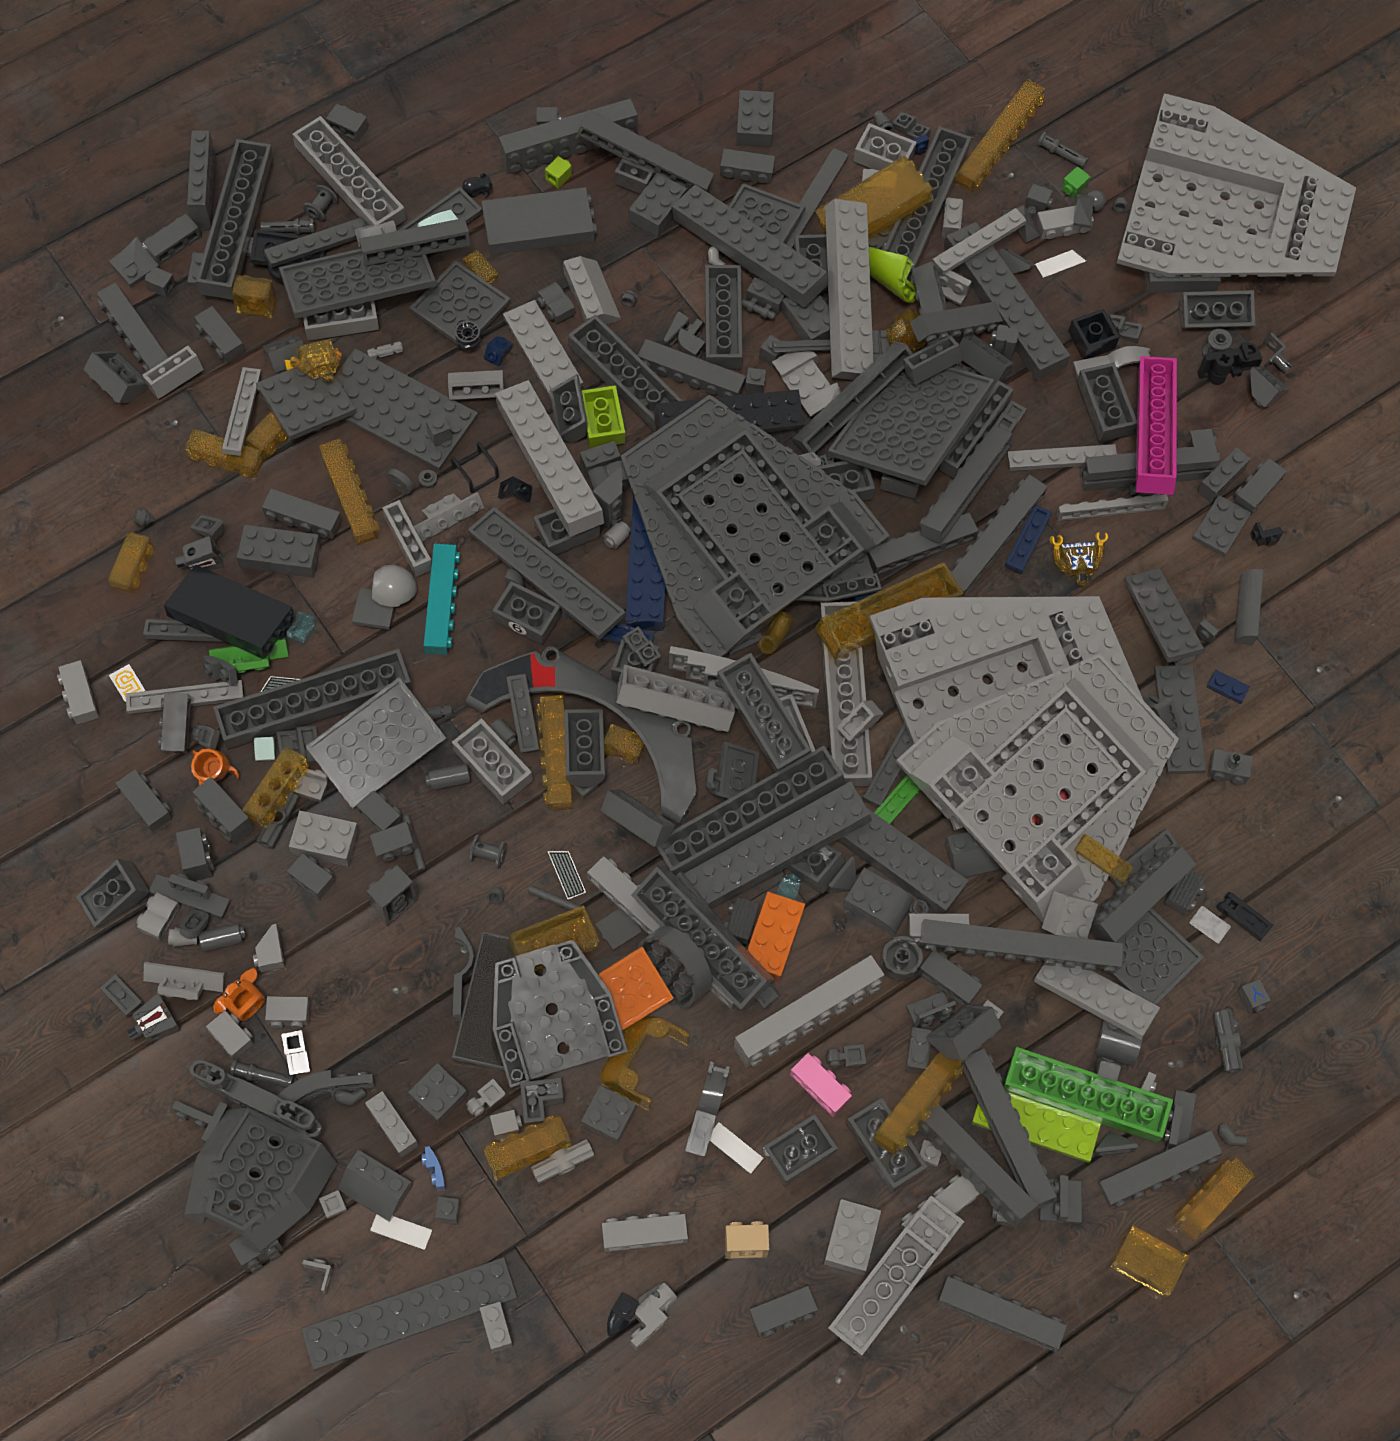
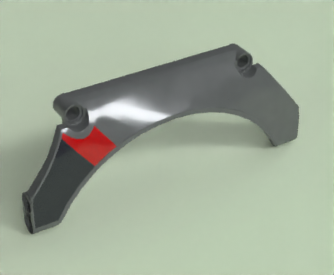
M555 647L546 648L542 655L534 651L484 670L479 676L466 699V705L481 713L504 701L510 700L507 676L526 673L530 694L542 692L574 694L598 702L618 714L639 735L654 762L661 790L662 816L678 825L683 823L698 796L693 744L690 738L693 728L687 721L682 722L668 716L662 717L656 713L643 712L637 708L624 707L616 703L618 683L571 658ZM551 653H557L555 660H548ZM681 726H688V731L685 734H679Z

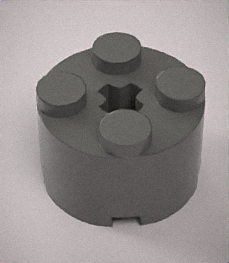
M897 936L885 945L880 963L886 977L895 981H907L913 979L922 963L923 953L912 938Z

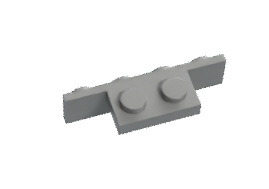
M476 492L463 500H460L453 493L423 509L422 513L426 520L413 526L421 542L484 509L479 493Z
M150 962L144 963L143 981L160 983L158 986L159 995L198 1000L202 990L224 991V973Z

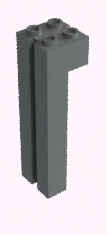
M1212 429L1190 431L1191 441L1188 446L1177 448L1176 482L1205 479L1216 468L1218 462H1220V453L1216 450L1217 439L1213 435ZM1136 452L1086 457L1079 474L1082 490L1128 487L1131 484H1135Z

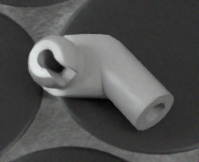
M710 247L708 250L709 263L712 265H726L725 262L719 259L720 251L715 247Z

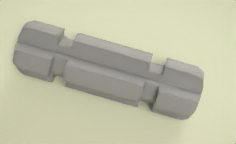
M398 341L394 342V345L387 344L379 346L377 349H368L367 353L369 357L376 359L377 356L380 358L391 355L393 352H402L403 347L401 342Z

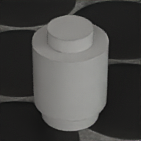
M622 521L614 524L604 534V543L609 548H618L629 537L631 532L629 526Z

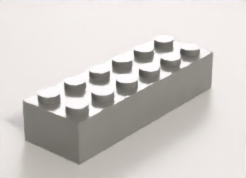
M628 665L623 666L618 682L616 703L624 707L637 708L643 712L656 713L662 717L668 716L682 722L687 721L698 726L711 727L717 731H729L735 714V706L726 691Z

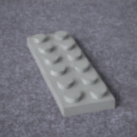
M535 300L503 313L505 322L549 397L550 389L576 374L579 375ZM579 376L580 385H581V387H582V386H583V381H582L581 377Z
M1059 963L1053 966L1045 964L1042 966L1035 977V983L1142 1040L1160 1010V1007L1092 970L1083 969L1084 966L1067 968L1064 967V964Z

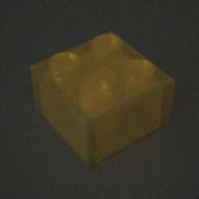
M236 275L232 297L237 313L272 318L277 301L272 280L252 278L247 275Z

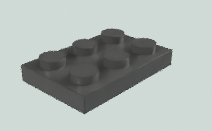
M1218 495L1193 535L1192 540L1225 557L1251 512Z

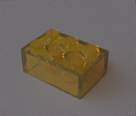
M1132 1225L1128 1229L1110 1266L1159 1294L1168 1297L1172 1293L1189 1256Z

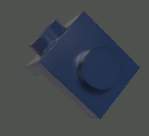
M495 337L487 344L484 359L499 366L503 356L512 349L513 343L507 341L504 337Z

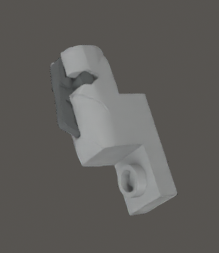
M660 1283L638 1299L639 1306L636 1309L635 1317L645 1328L643 1330L638 1328L631 1335L633 1338L631 1345L636 1350L668 1321V1317L663 1312H667L672 1303L677 1299V1296L665 1283Z

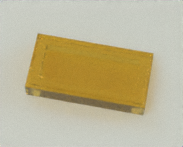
M478 250L463 258L466 266L486 282L490 283L498 278V273Z

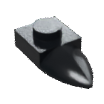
M623 1292L617 1299L608 1317V1336L615 1335L623 1330L639 1306V1302Z

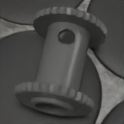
M318 185L316 187L318 195L312 203H304L303 209L311 218L323 221L325 219L323 211L329 203H336L338 199L330 188Z
M1223 329L1211 331L1208 335V343L1203 347L1202 355L1204 357L1209 352H1220L1231 347L1233 340L1230 333Z
M476 835L470 846L469 860L473 862L475 856L495 861V867L499 868L504 860L506 843L502 841L500 846L479 841L480 835Z

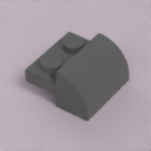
M1103 1020L1094 1055L1134 1066L1140 1052L1142 1040Z

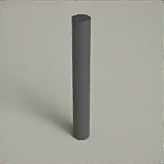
M403 816V823L407 821L412 826L410 816ZM418 845V848L413 850V855L418 871H424L426 867Z
M532 885L529 888L528 893L580 915H583L585 912V908Z

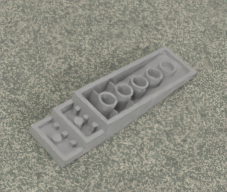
M670 647L669 669L686 671V679L703 681L705 686L724 690L717 678V671L735 662V660L694 650ZM761 668L779 698L793 694L797 705L816 708L819 689Z
M930 1196L828 1329L860 1355H863L964 1221L933 1196Z

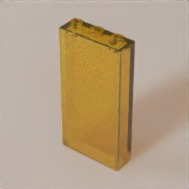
M904 155L834 199L867 203L869 239L932 200L931 191L933 189L928 181L924 182L925 178L921 171H916L917 168L912 160L909 161ZM831 201L815 210L817 218L825 230V206Z

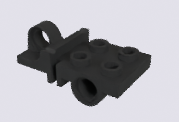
M1242 342L1239 348L1236 349L1228 348L1224 351H1212L1205 354L1197 374L1199 379L1208 378L1212 384L1221 385L1225 382L1229 373H1231L1232 378L1236 375L1239 377L1242 371L1250 370L1252 367H1259L1263 358L1254 343ZM1249 349L1253 350L1254 354H1250Z

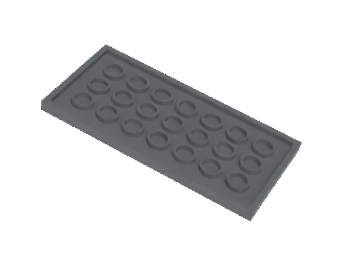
M361 249L279 267L295 319L436 286V280L426 254L365 266Z
M357 349L353 350L335 375L337 381L356 408L355 414L342 420L438 471L442 469L478 417V412L455 400H449V397L375 358L369 357V355ZM443 414L451 429L452 439L435 446L427 432L426 420Z

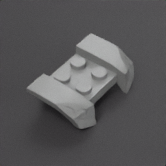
M811 351L788 352L774 360L772 364L779 372L788 390L799 389L801 407L812 417L821 412L842 391L837 383L830 385L819 370L816 363L821 361L817 354Z

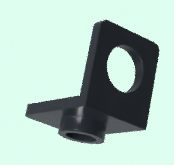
M514 476L500 483L498 498L502 499L512 494L528 503L531 499L532 486ZM508 484L507 490L503 493L504 487Z

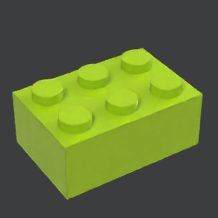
M616 385L582 390L588 422L586 434L589 449L615 441L616 445L625 444V429Z

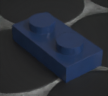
M1215 670L1206 688L1241 704L1250 686Z

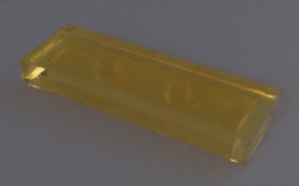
M1087 834L1082 836L1074 849L1076 853L1121 884L1126 881L1133 869L1132 865Z

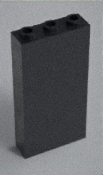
M196 564L164 604L168 617L262 659L272 652L277 640L283 637L284 631L288 626L292 625L295 618L292 606Z

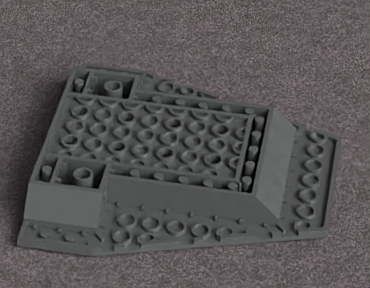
M708 395L625 452L620 458L677 621L703 653L720 657L725 656L771 623L775 614L827 577L831 580L890 536L856 492L841 485V482L825 474L823 470L804 457L795 454L789 447H785L777 442V439L753 423L750 424L744 417L739 414L737 415L728 409V406L711 395ZM736 476H740L743 478L744 482L742 484H736L733 478ZM706 497H711L714 500V503L712 505H707L704 503L703 499ZM759 505H763L766 507L767 511L765 513H759L756 507ZM729 526H733L736 528L737 532L735 534H729L726 528ZM786 534L790 540L784 543L780 540L779 536ZM752 555H756L759 557L760 562L754 564L749 558ZM808 563L813 567V570L806 572L802 566ZM780 585L783 588V592L775 593L773 586Z

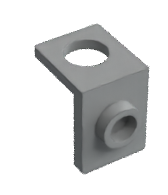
M314 1259L313 1262L303 1260L302 1264L305 1268L326 1272L321 1291L323 1294H327L333 1268L330 1265H325L326 1262L320 1259Z

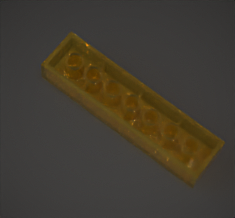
M945 562L821 618L815 629L832 657L836 659L875 641V633L869 620L870 615L920 598L961 597L963 591Z

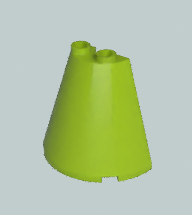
M869 247L870 276L903 301L908 303L916 301V286L913 285L912 280L911 282L907 280L914 262L907 256Z

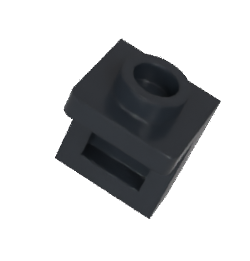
M1260 522L1255 523L1251 531L1254 541L1256 540L1258 546L1274 545L1279 542L1283 534L1281 527L1263 531Z

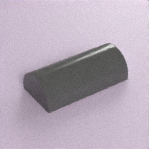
M1254 290L1183 292L1179 304L1181 327H1254Z
M603 709L564 710L566 780L578 787L595 786L605 778Z

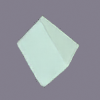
M254 738L255 761L275 760L274 738Z

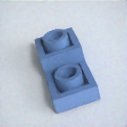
M427 1146L425 1147V1153H422V1165L426 1166L428 1172L435 1171V1173H431L432 1186L436 1185L437 1191H446L440 1164L434 1152Z

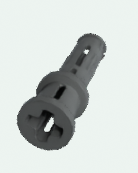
M1043 132L1037 143V146H1043L1050 150L1051 154L1057 153L1081 168H1084L1088 161V158L1061 144L1058 138L1050 137L1047 135V132Z
M296 218L294 221H262L260 224L263 231L295 232V234L311 232L313 234L316 232L314 218L310 220ZM272 226H286L284 228H272Z
M236 1059L233 1061L230 1075L246 1079L247 1082L255 1080L283 1088L288 1087L294 1080V1076L257 1068L255 1064L239 1063Z

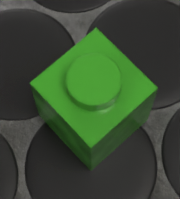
M1077 166L1064 178L1061 189L1075 199L1076 194H1080L1088 187L1091 176Z

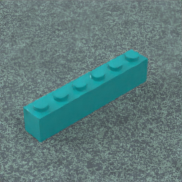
M434 544L424 637L425 654L448 655V648H452L450 631L454 630V620H451V616L455 614L456 609L453 597H457V586H454L455 580H458L459 569H456V563H460V552H457L456 545Z

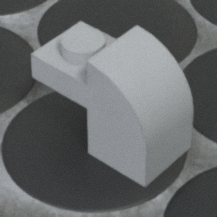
M394 220L354 229L359 247V238L397 231Z

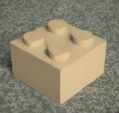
M756 1221L751 1222V1225H742V1222H732L730 1226H726L725 1259L767 1258L769 1253L768 1225H763V1222Z

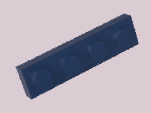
M1035 504L1005 563V567L1022 574L1052 514L1051 511Z

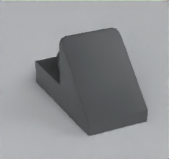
M203 514L190 527L194 533L204 535L205 537L210 536L214 543L225 532L224 522L221 519Z

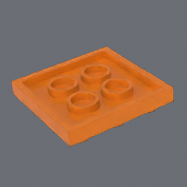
M642 946L597 973L611 992L622 1030L674 999Z

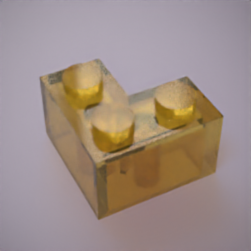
M910 308L894 317V323L886 327L889 343L893 344L895 341L905 343L912 353L927 345L926 341L918 342L910 324L911 321L920 316V313Z

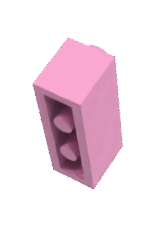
M807 1053L791 1069L790 1076L834 1117L851 1100V1091L846 1085L839 1084L835 1080L836 1076L830 1070L826 1071L816 1056H811Z

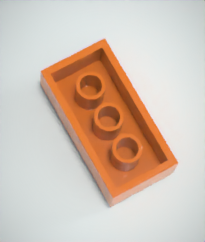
M767 892L747 951L772 975L775 982L780 983L805 904Z

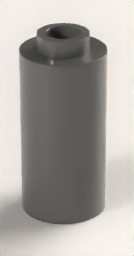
M467 764L428 771L429 775L425 776L427 787H431L432 790L470 783Z
M239 923L203 931L199 935L203 952L242 943L243 938H246L244 927L239 926Z

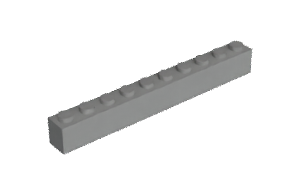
M603 856L587 872V879L650 935L661 926L631 896L640 885L636 886L626 872L622 873L617 869L618 866L612 859L608 860ZM712 980L710 991L732 1010L736 1005Z

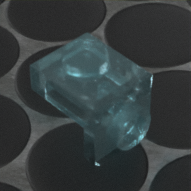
M298 611L296 621L288 629L286 637L304 644L314 631L315 617Z
M792 873L783 874L777 895L796 900L802 880L798 879V875Z

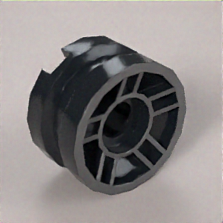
M463 321L456 326L455 337L459 347L465 350H472L480 344V328L476 323Z

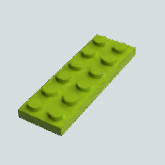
M1009 1093L1013 1108L1018 1110L1020 1115L1019 1121L1022 1127L1027 1129L1029 1133L1028 1139L1031 1144L1087 1163L1091 1162L1101 1123ZM978 1103L972 1124L991 1130Z

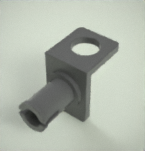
M1270 333L1264 342L1275 354L1264 366L1267 367L1270 363H1275L1285 374L1293 366L1281 355L1286 345L1273 333ZM1270 339L1274 340L1277 343V346H1274L1271 343Z

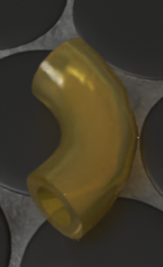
M783 611L775 614L769 629L759 640L758 646L761 652L771 654L778 649L794 618L792 615Z

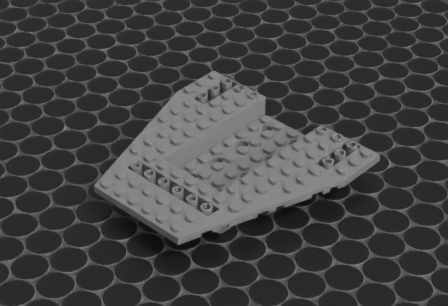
M1164 93L1123 235L1117 264L1151 273H1160L1166 277H1175V275H1183V277H1191V275H1202V277H1230L1231 275H1239V277H1246V275L1268 277L1286 276L1287 274H1294V276H1302V274L1335 276L1356 187L1214 106ZM1153 178H1159L1161 182H1155ZM1187 187H1193L1195 191H1189ZM1220 196H1226L1228 200H1223ZM1254 205H1260L1262 209H1257Z
M1099 596L920 598L869 616L875 633L878 660L912 744H915L939 721L1002 696L1097 654H1101L1142 698ZM1017 664L1025 665L1026 672L1018 671ZM983 676H989L992 683L989 685L985 684L982 680ZM948 688L956 689L957 696H950ZM914 700L922 702L923 706L921 709L913 706ZM1061 735V743L1064 745H1068L1069 738L1065 735ZM1033 761L1034 769L1041 770V762ZM1006 786L1005 788L1007 795H1014L1013 787ZM978 812L977 817L980 821L987 819V815L984 812ZM955 816L950 818L955 831L964 828Z
M1097 654L1002 696L939 721L895 762L947 819L952 816L957 818L1006 872L1002 879L1043 923L1053 890L1082 897L1092 902L1099 896L1113 865L1116 863L1140 812L1156 785L1155 783L1158 777H1160L1163 767L1179 738L1101 654ZM1061 735H1065L1069 738L1068 745H1064L1061 743ZM1033 761L1041 762L1042 769H1034ZM1088 764L1095 766V774H1090L1087 771ZM1006 786L1013 787L1015 791L1013 796L1006 794ZM1060 790L1068 792L1069 797L1067 800L1060 797ZM982 811L987 815L985 822L978 819V812ZM1033 815H1038L1041 818L1040 825H1035L1032 822ZM1006 841L1013 843V851L1005 849L1004 844Z

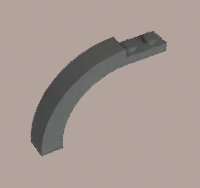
M331 1070L322 1071L297 1080L277 1096L283 1100H289L300 1105L306 1100L325 1092L338 1089L350 1090L359 1089L360 1087H375L374 1077L368 1072H359L357 1076L339 1074L336 1075V1078H333ZM271 1140L269 1143L272 1146H276L277 1140Z

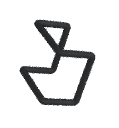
M477 442V452L459 463L455 457H451L452 468L458 467L469 482L471 493L476 492L499 477L497 464L480 442ZM482 450L494 466L495 476L473 488L472 480L461 465L480 455Z

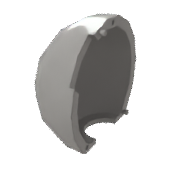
M395 564L384 565L375 571L372 599L380 605L389 607L400 606V604L408 602L412 597H415L417 592L416 581L411 572L404 567Z

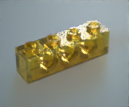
M287 747L283 749L242 809L249 820L264 828L274 821L276 812L280 807L284 806L288 794L296 788L297 781L308 769V762L305 756ZM292 770L291 773L284 774L286 771ZM281 786L280 789L273 790L275 787ZM270 802L268 806H263L264 803Z

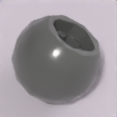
M1092 190L1086 194L1094 196L1092 212H1098L1105 207L1106 196L1103 192Z

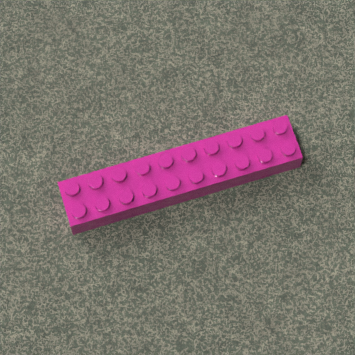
M1140 356L1137 398L1136 492L1174 495L1177 457V358Z

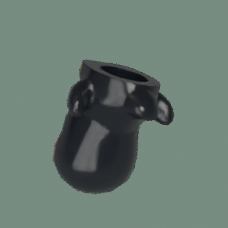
M481 173L480 178H466L462 184L463 190L469 196L483 192V196L487 198L489 191H492L491 179L485 173Z

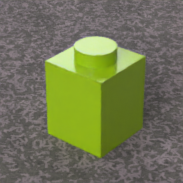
M559 156L545 169V180L558 189L572 176V165L569 161Z

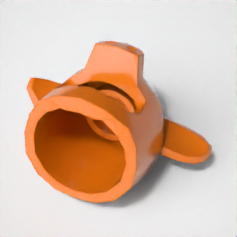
M211 748L192 751L194 758L191 764V771L199 780V785L210 777L217 782L223 779L227 773H232L239 779L238 770L230 765L229 759L222 752Z
M254 967L244 972L240 980H236L227 986L223 996L219 997L214 1003L213 1008L216 1014H220L228 1009L235 1017L244 1022L262 1007L266 999L258 988L253 985L258 976L257 970Z

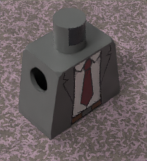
M210 536L184 545V555L175 558L178 568L188 566L192 569L195 564L207 570L224 567L221 550Z
M159 994L155 995L133 1013L132 1016L137 1024L127 1030L132 1040L144 1034L149 1043L180 1031Z

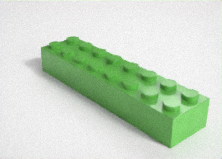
M1016 1047L1012 1054L1003 1084L1004 1090H1007L1009 1093L1099 1122L1102 1125L1155 1143H1159L1164 1136L1173 1099L1119 1081L1099 1077L1096 1073Z

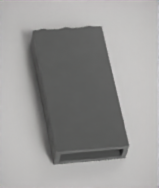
M586 187L482 201L490 255L594 241L597 227L596 223L592 222V219H594L593 208L590 209L589 207L592 204L591 195L587 194Z

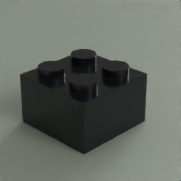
M1104 308L1073 319L1068 331L1084 360L1115 349L1120 338Z

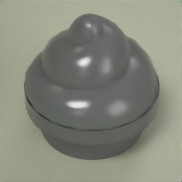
M137 508L134 523L143 527L145 524L148 525L154 521V518L147 509Z

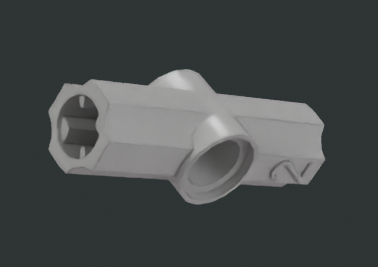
M586 1139L568 1149L562 1148L550 1155V1158L531 1166V1169L538 1184L558 1174L563 1175L570 1172L576 1165L594 1157V1153Z

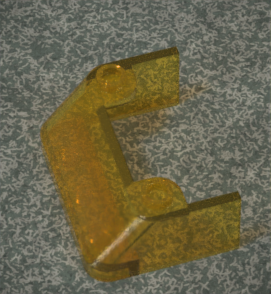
M646 1015L626 1028L623 1036L628 1052L608 1058L600 1072V1081L603 1086L649 1111L651 1109V1099L634 1090L638 1083V1077L634 1071L628 1068L629 1064L647 1034L654 1038H662L667 1034L688 1045L690 1033L662 1018Z

